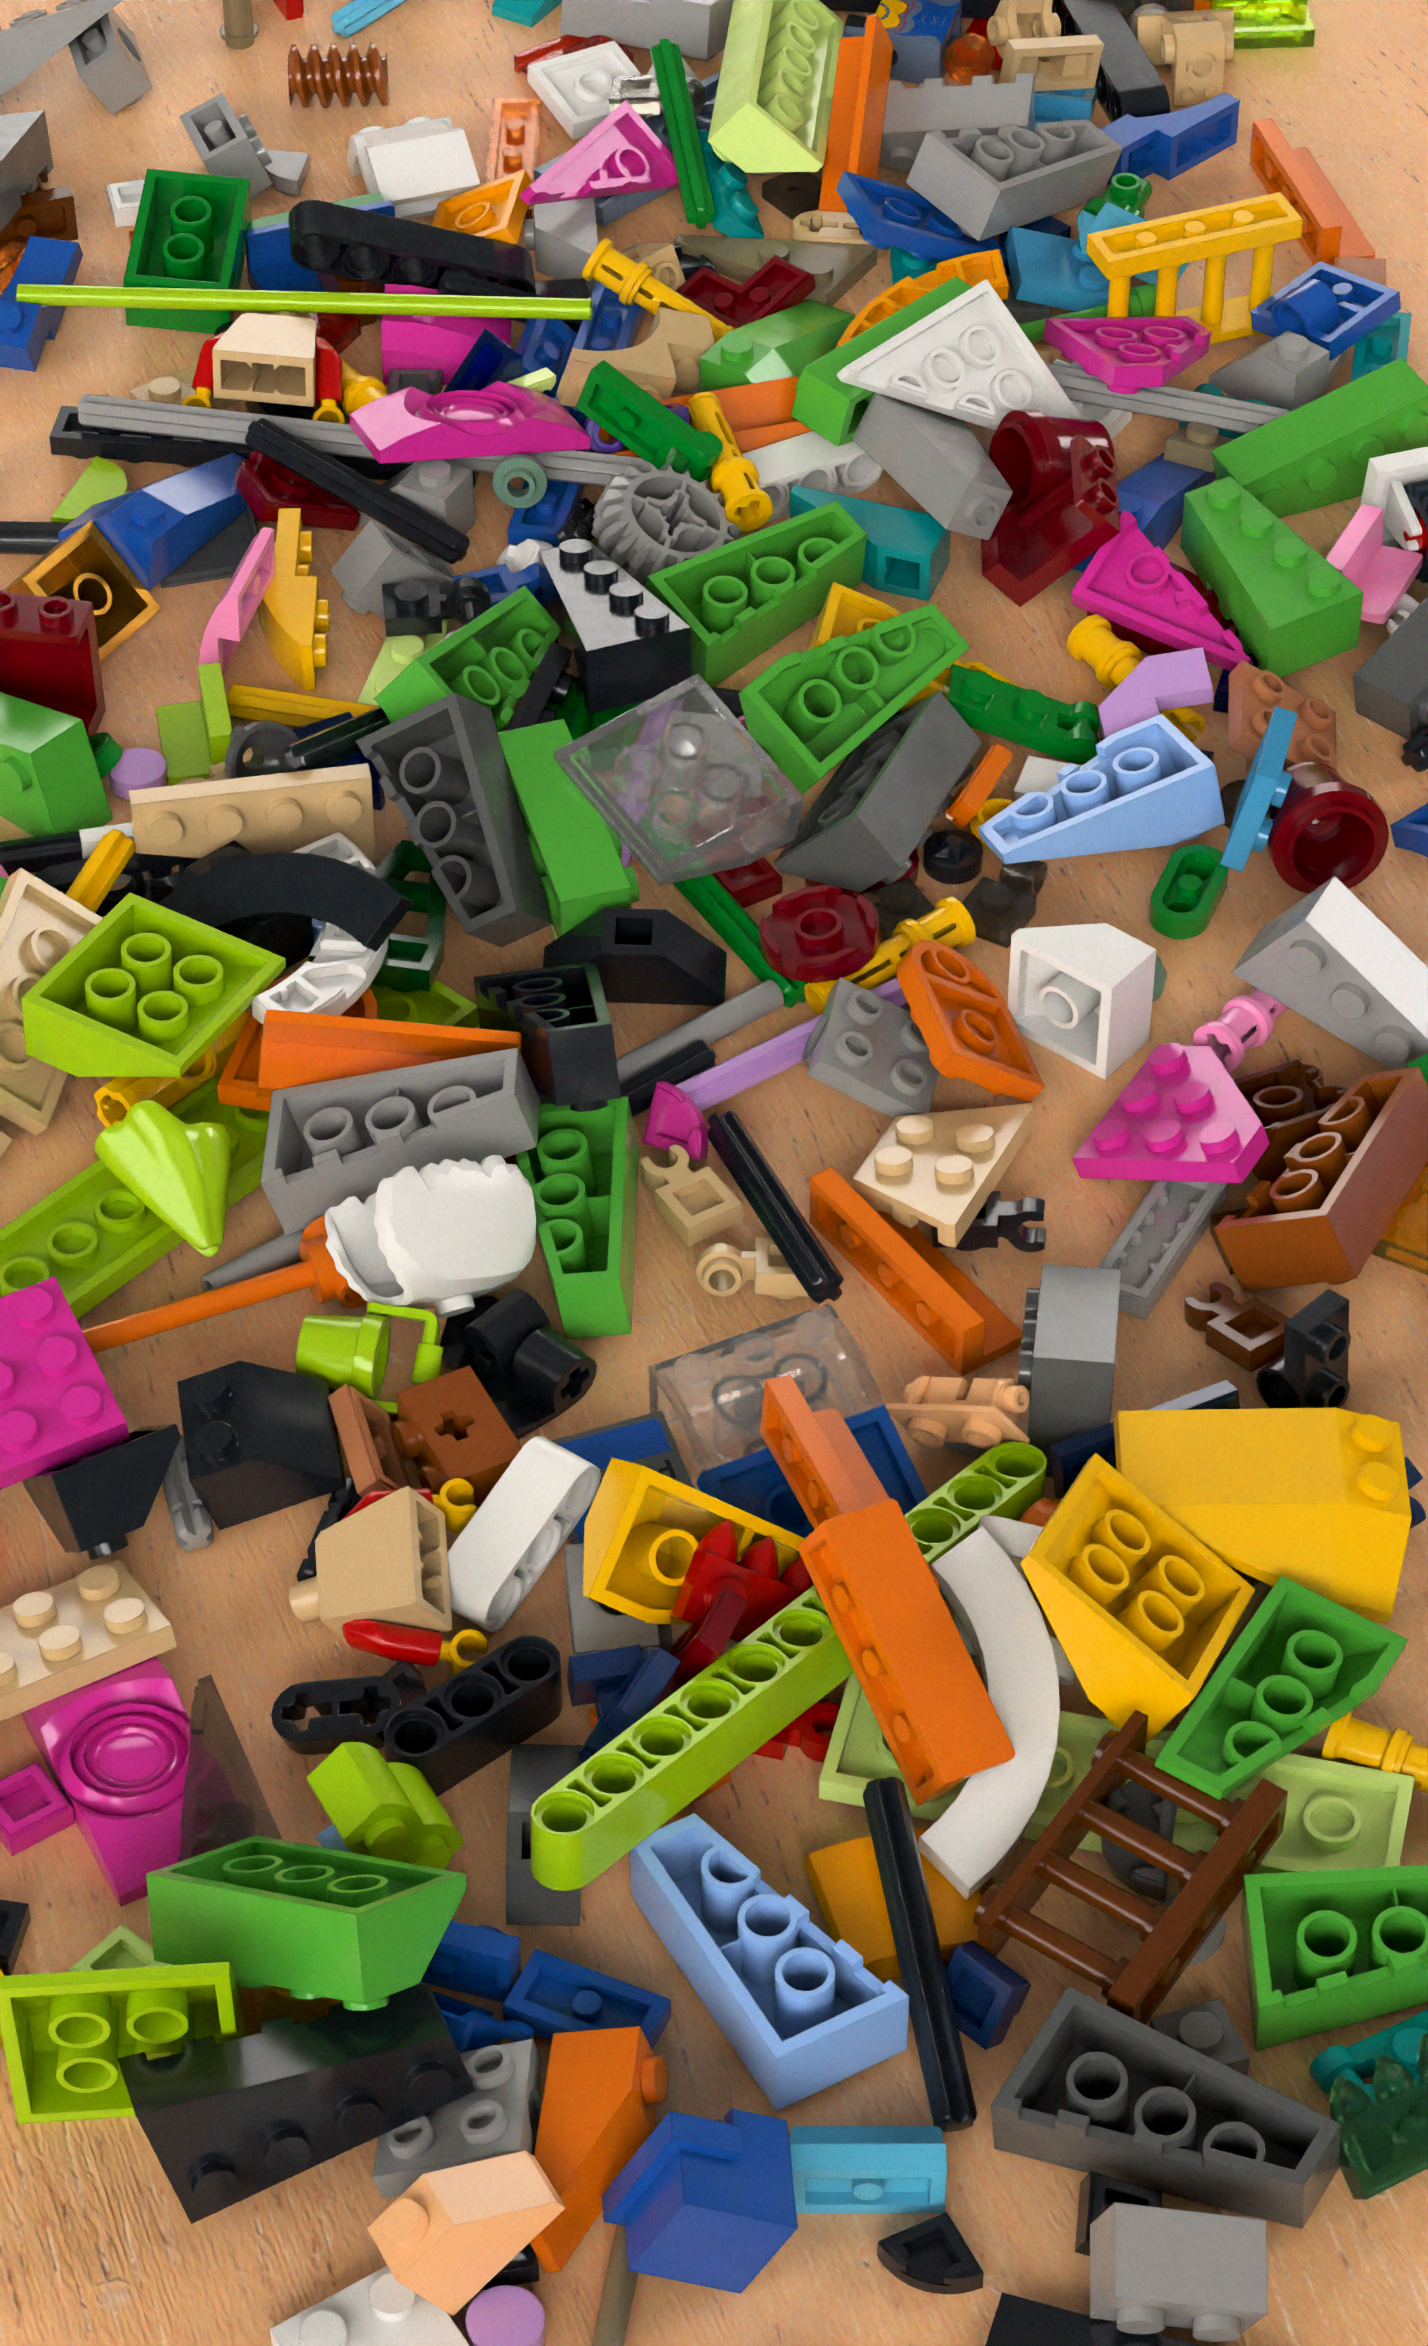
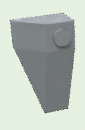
M67 0L55 7L57 12L47 14L46 10H33L9 22L11 28L1 30L0 27V97L123 0Z

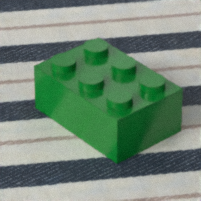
M147 169L123 280L124 287L239 290L246 255L244 234L247 231L248 223L251 222L250 179ZM125 308L126 325L214 334L216 329L222 324L233 321L235 312L223 310Z

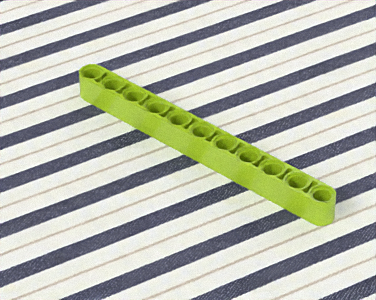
M1011 1441L1000 1443L992 1447L904 1515L919 1549L930 1567L933 1562L975 1532L981 1516H997L1019 1521L1023 1513L1038 1499L1044 1498L1047 1459L1041 1450L1024 1442ZM814 1585L538 1797L532 1804L530 1814L531 1872L535 1880L542 1886L560 1891L580 1889L589 1884L854 1673ZM940 1591V1593H941L943 1599L946 1600L947 1598H946L945 1595Z

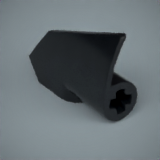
M514 1289L500 1301L494 1296L474 1298V1309L447 1317L440 1346L444 1348L443 1361L451 1372L470 1365L515 1437L533 1431L561 1415L585 1396L593 1384L597 1370L595 1361L553 1330L544 1310L533 1297L523 1290Z

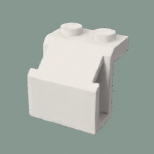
M418 117L406 122L402 126L386 129L381 126H371L360 130L357 134L350 137L346 160L351 176L363 174L368 194L380 192L384 200L391 201L395 208L396 218L409 220L434 215L438 202L480 186L464 129L461 127L453 128L448 117L433 120L429 117Z

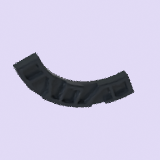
M280 852L251 856L207 871L180 886L157 904L220 931L239 923L248 925L267 919L289 917V915L310 917L339 927L349 933L364 947L377 952L414 903L394 886L354 865L335 858L311 853Z

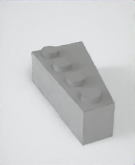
M518 1048L273 1090L261 1185L285 1235H289L305 1229L312 1221L324 1216L330 1207L339 1206L348 1197L356 1196L363 1204L367 1197L377 1193L379 1183L383 1178L392 1177L403 1167L413 1166L419 1173L422 1167L431 1162L438 1165L444 1159L459 1162L463 1158L471 1162L476 1161L480 1165L482 1159L491 1155H501L504 1159L537 1147L540 1099Z

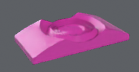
M496 381L479 391L455 390L431 395L410 386L376 399L350 413L351 429L379 464L590 449L591 436L559 404L558 400L536 390L502 381Z
M156 1656L20 1713L59 1790L73 1807L75 1821L120 1907L148 1896L146 1873L251 1837L218 1761L202 1744L190 1722L173 1679Z

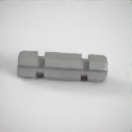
M181 1435L162 1485L171 1521L174 1523L177 1544L184 1551L190 1552L197 1547L207 1548L213 1542L214 1536L210 1515L189 1482L184 1436Z

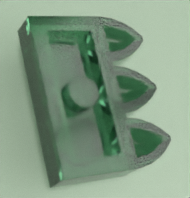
M1428 2033L1422 2034L1418 2046L1417 2072L1419 2080L1417 2081L1413 2074L1400 2062L1386 2055L1378 2057L1373 2077L1375 2102H1372L1370 2097L1352 2081L1341 2076L1334 2079L1330 2094V2117L1341 2124L1339 2166L1353 2199L1367 2200L1428 2169Z

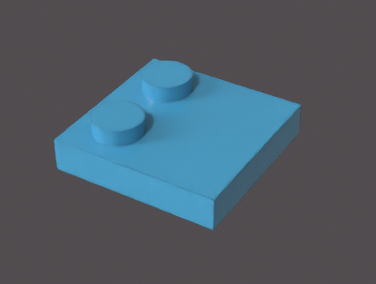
M1010 226L1004 245L1015 299L1071 311L1108 304L1109 280L1105 278L1088 255L1081 253L1080 238L1072 239Z
M1275 706L1240 793L1220 865L1243 872L1251 850L1259 853L1263 852L1273 825V819L1265 817L1269 805L1281 808L1292 778L1291 773L1282 770L1298 713Z

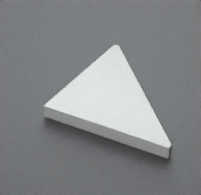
M987 279L845 366L836 374L841 382L995 431L1003 417L1014 410L1036 409L1045 416L1084 420Z

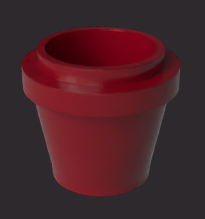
M1036 409L1014 410L1006 414L992 437L989 457L1013 491L1007 506L1017 514H1020L1071 475L1070 441L1079 434L1094 447L1096 445L1104 447L1115 460L1112 440L1106 428L1097 420L1045 416Z
M1302 762L1284 770L1291 773L1292 778L1282 806L1278 808L1269 805L1268 808L1269 816L1273 819V825L1268 837V851L1280 877L1292 888L1307 894L1313 892L1333 876H1336L1348 889L1365 880L1381 862L1389 839L1388 824L1376 800L1364 789L1349 784L1335 769L1324 763Z

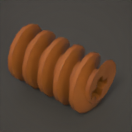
M350 43L346 58H341L336 44H330L326 58H322L317 45L311 44L307 58L302 59L297 45H291L288 54L290 106L292 105L294 95L297 94L303 108H309L314 94H317L323 108H328L333 94L337 93L341 105L348 107L353 93H357L362 107H367L373 92H376L380 104L387 106L389 104L387 52L385 57H381L376 44L370 43L366 56L361 57L356 44Z

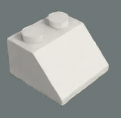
M1107 923L1019 928L1011 935L1007 1008L1010 1010L1020 1034L1106 1080L1149 1041L1157 949Z

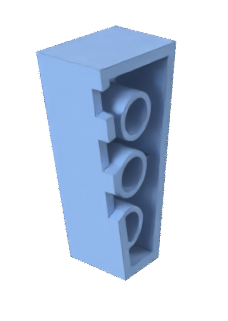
M693 1813L654 1831L630 1851L631 1897L775 2111H779L907 2050L909 1996L891 1980L884 1984L863 1966V1956L843 1939L836 1943L809 1920L810 1911L792 1895L788 1894L784 1898L761 1879V1869L698 1815Z

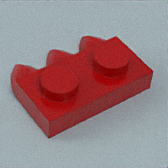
M725 1520L710 1529L698 1544L672 1609L671 1616L692 1624L722 1590L726 1591L729 1587L749 1601L729 1638L740 1642L807 1591L814 1583L802 1557L792 1562L777 1581L779 1570L778 1553L773 1538L768 1536L752 1545L742 1556L739 1563L736 1564L738 1555L736 1531L732 1521Z

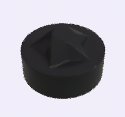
M961 830L940 831L930 836L924 844V870L932 879L938 882L952 885L966 883L976 878L982 870L983 846L977 837Z

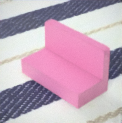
M1365 504L1360 506L1325 558L1364 592L1361 620L1376 624L1386 623L1423 566V555L1421 553L1383 545V508Z

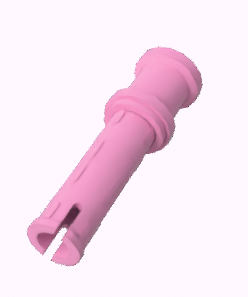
M1257 988L1250 995L1235 996L1223 1006L1220 1018L1216 1021L1204 1023L1194 1032L1193 1046H1211L1227 1072L1231 1073L1243 1062L1244 1053L1250 1047L1262 1046L1271 1037L1274 1022L1289 1007ZM1216 1036V1039L1210 1043V1040Z

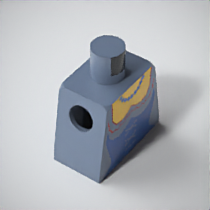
M881 0L875 15L879 16L894 45L890 78L917 85L924 82V79H944L955 55L957 40L961 35L962 0ZM848 15L844 34L849 37L864 36L867 17Z

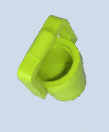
M368 1302L367 1314L365 1316L307 1314L303 1320L298 1339L295 1365L297 1374L327 1380L329 1386L336 1390L344 1384H347L349 1387L352 1386L386 1410L388 1414L398 1416L397 1403L377 1400L384 1382L388 1363L391 1335L389 1318L425 1323L422 1343L417 1345L411 1383L417 1385L439 1376L444 1348L438 1346L440 1334L439 1319L430 1311Z

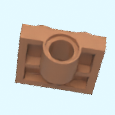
M1242 660L1229 674L1228 748L1246 758V778L1275 706L1298 713L1282 771L1293 765L1312 761L1327 764L1337 771L1336 712L1331 710L1319 698L1308 697L1283 683L1276 674L1268 670H1260Z

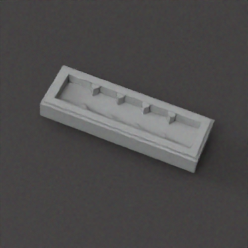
M1156 1181L1098 1266V1268L1121 1270L1120 1311L1147 1320L1210 1224L1211 1215L1216 1214L1225 1201L1228 1183Z

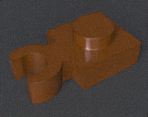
M1214 1282L1210 1284V1303H1202L1192 1296L1184 1298L1185 1322L1195 1330L1206 1332V1344L1250 1373L1268 1364L1284 1352L1285 1322L1290 1318L1257 1297H1253L1240 1304L1234 1300V1293L1231 1288L1222 1283Z

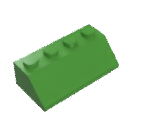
M257 1835L146 1873L154 1961L172 1965L230 1962L240 1987H281L289 1989L290 1996L295 1999L328 1997L342 2000L343 2007L352 2011H367L384 2007L389 2003V1995L420 1984L467 1889L466 1873Z

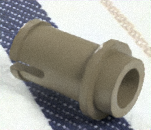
M222 0L224 24L220 28L221 38L232 49L251 47L259 32L257 24L253 22L251 0Z

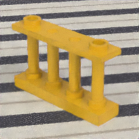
M1277 192L1087 234L1086 253L1105 278L1109 280L1107 317H1128L1131 277L1135 274L1158 269L1154 316L1150 317L1188 316L1211 331L1209 344L1211 345L1250 335H1263V333L1252 329L1250 311L1274 295V292L1271 290L1275 245L1279 242L1301 238L1303 219L1282 193ZM1254 248L1250 294L1224 300L1227 256L1233 252ZM1206 259L1202 305L1176 311L1179 266L1184 263Z

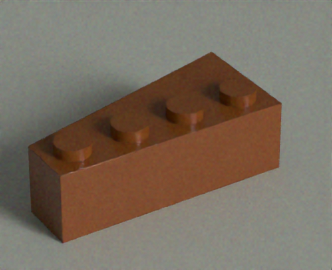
M1419 1066L1363 1074L1317 1122L1322 1133L1312 1136L1302 1143H1296L1283 1157L1288 1168L1272 1185L1270 1181L1260 1180L1246 1195L1250 1204L1248 1210L1239 1219H1237L1236 1215H1227L1214 1228L1243 1292L1324 1282L1330 1285H1340L1358 1277L1428 1161V1085Z

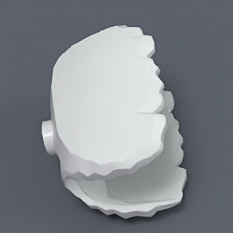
M501 1155L488 1156L482 1159L480 1165L476 1161L471 1162L465 1158L460 1159L459 1162L444 1159L438 1165L432 1162L425 1165L419 1173L413 1166L403 1167L392 1177L383 1178L379 1183L377 1193L367 1197L363 1204L356 1196L346 1198L339 1206L330 1207L325 1212V1228L328 1235L325 1246L334 1259L337 1272L347 1279L350 1288L359 1293L368 1302L415 1309L434 1308L438 1319L452 1317L474 1309V1298L498 1290L517 1278L531 1261L536 1245V1215L532 1188L516 1164H506Z

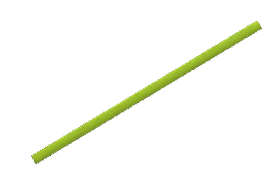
M18 284L16 291L17 301L40 304L41 306L261 312L288 311L299 313L592 320L593 314L592 299L45 284Z

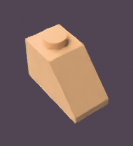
M524 2150L422 2174L367 2229L396 2281L454 2316L566 2207L535 2156Z

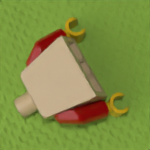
M280 311L275 315L241 314L228 330L204 342L191 385L196 392L185 398L181 405L212 408L210 403L211 395H214V398L309 407H314L316 401V403L321 404V408L314 413L312 420L345 424L343 413L337 409V405L342 403V360L339 353L327 339L316 337V321L311 318L297 317L288 311Z
M455 1478L447 1481L442 1486L439 1494L433 1495L429 1488H411L410 1486L400 1489H377L368 1492L341 1521L322 1530L315 1540L317 1576L292 1584L289 1589V1600L296 1617L303 1623L320 1618L323 1624L343 1637L351 1648L394 1661L435 1667L438 1660L450 1662V1668L454 1675L477 1662L463 1660L460 1655L466 1651L488 1653V1641L481 1632L467 1629L457 1633L451 1641L442 1639L443 1632L453 1629L446 1529L455 1533H462L477 1512L478 1507L472 1505L474 1502V1489L471 1484L464 1479Z

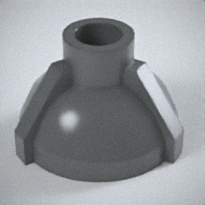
M257 721L245 727L237 725L230 732V741L225 754L227 778L234 779L289 772V770L281 769L279 759L285 757L284 748L299 741L298 736L290 728L273 721ZM251 747L253 752L252 758L249 763L244 765L243 755Z

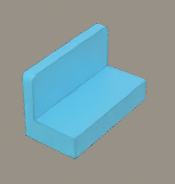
M795 2126L790 2129L789 2146L796 2213H945L947 2155L946 2143H943L941 2128L937 2126Z

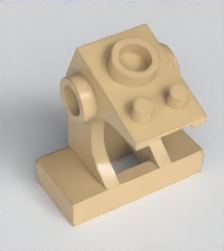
M1001 0L994 15L989 18L987 24L989 43L992 46H996L998 54L1003 59L998 84L1015 83L1016 74L1034 73L1035 92L1095 88L1104 44L1096 34L1060 36L1061 22L1059 16L1056 13H1052L1053 0Z
M1232 9L1134 14V35L1152 65L1171 64L1173 106L1198 105L1223 93L1225 61L1234 60V11Z

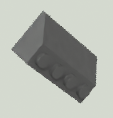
M940 690L934 692L885 722L846 756L774 862V865L780 872L859 893L879 881H882L884 885L892 884L911 867L913 862L909 856L912 851L921 846L933 833V829L929 826L930 823L952 803L953 797L950 795V792L972 772L973 766L970 764V761L983 742Z

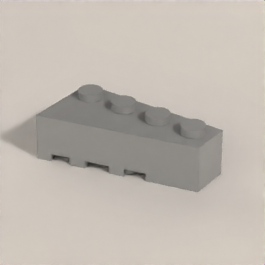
M1034 73L1016 74L1015 83L994 84L995 79L993 75L973 76L972 85L949 86L943 78L924 79V82L918 84L916 88L905 89L904 85L898 80L889 81L879 166L891 167L900 172H910L926 132L942 131L946 138H957L961 129L977 128L982 133L981 136L996 135L1000 127L1006 125H1017L1018 128H1024L1033 132L1035 129Z
M1087 119L1037 123L1033 132L1024 128H1018L1017 125L1001 126L996 135L981 136L982 133L977 128L961 129L957 138H946L942 131L926 132L906 183L958 224L959 229L964 234L981 241L1009 231L1010 226L1020 227L1087 203L1093 197H1100L1105 190L1123 147Z

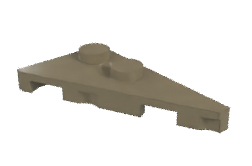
M682 234L674 240V245L682 247L683 254H688L698 259L702 254L713 263L716 273L743 283L774 255H777L814 276L816 288L800 303L812 299L833 306L877 265V247L869 244Z

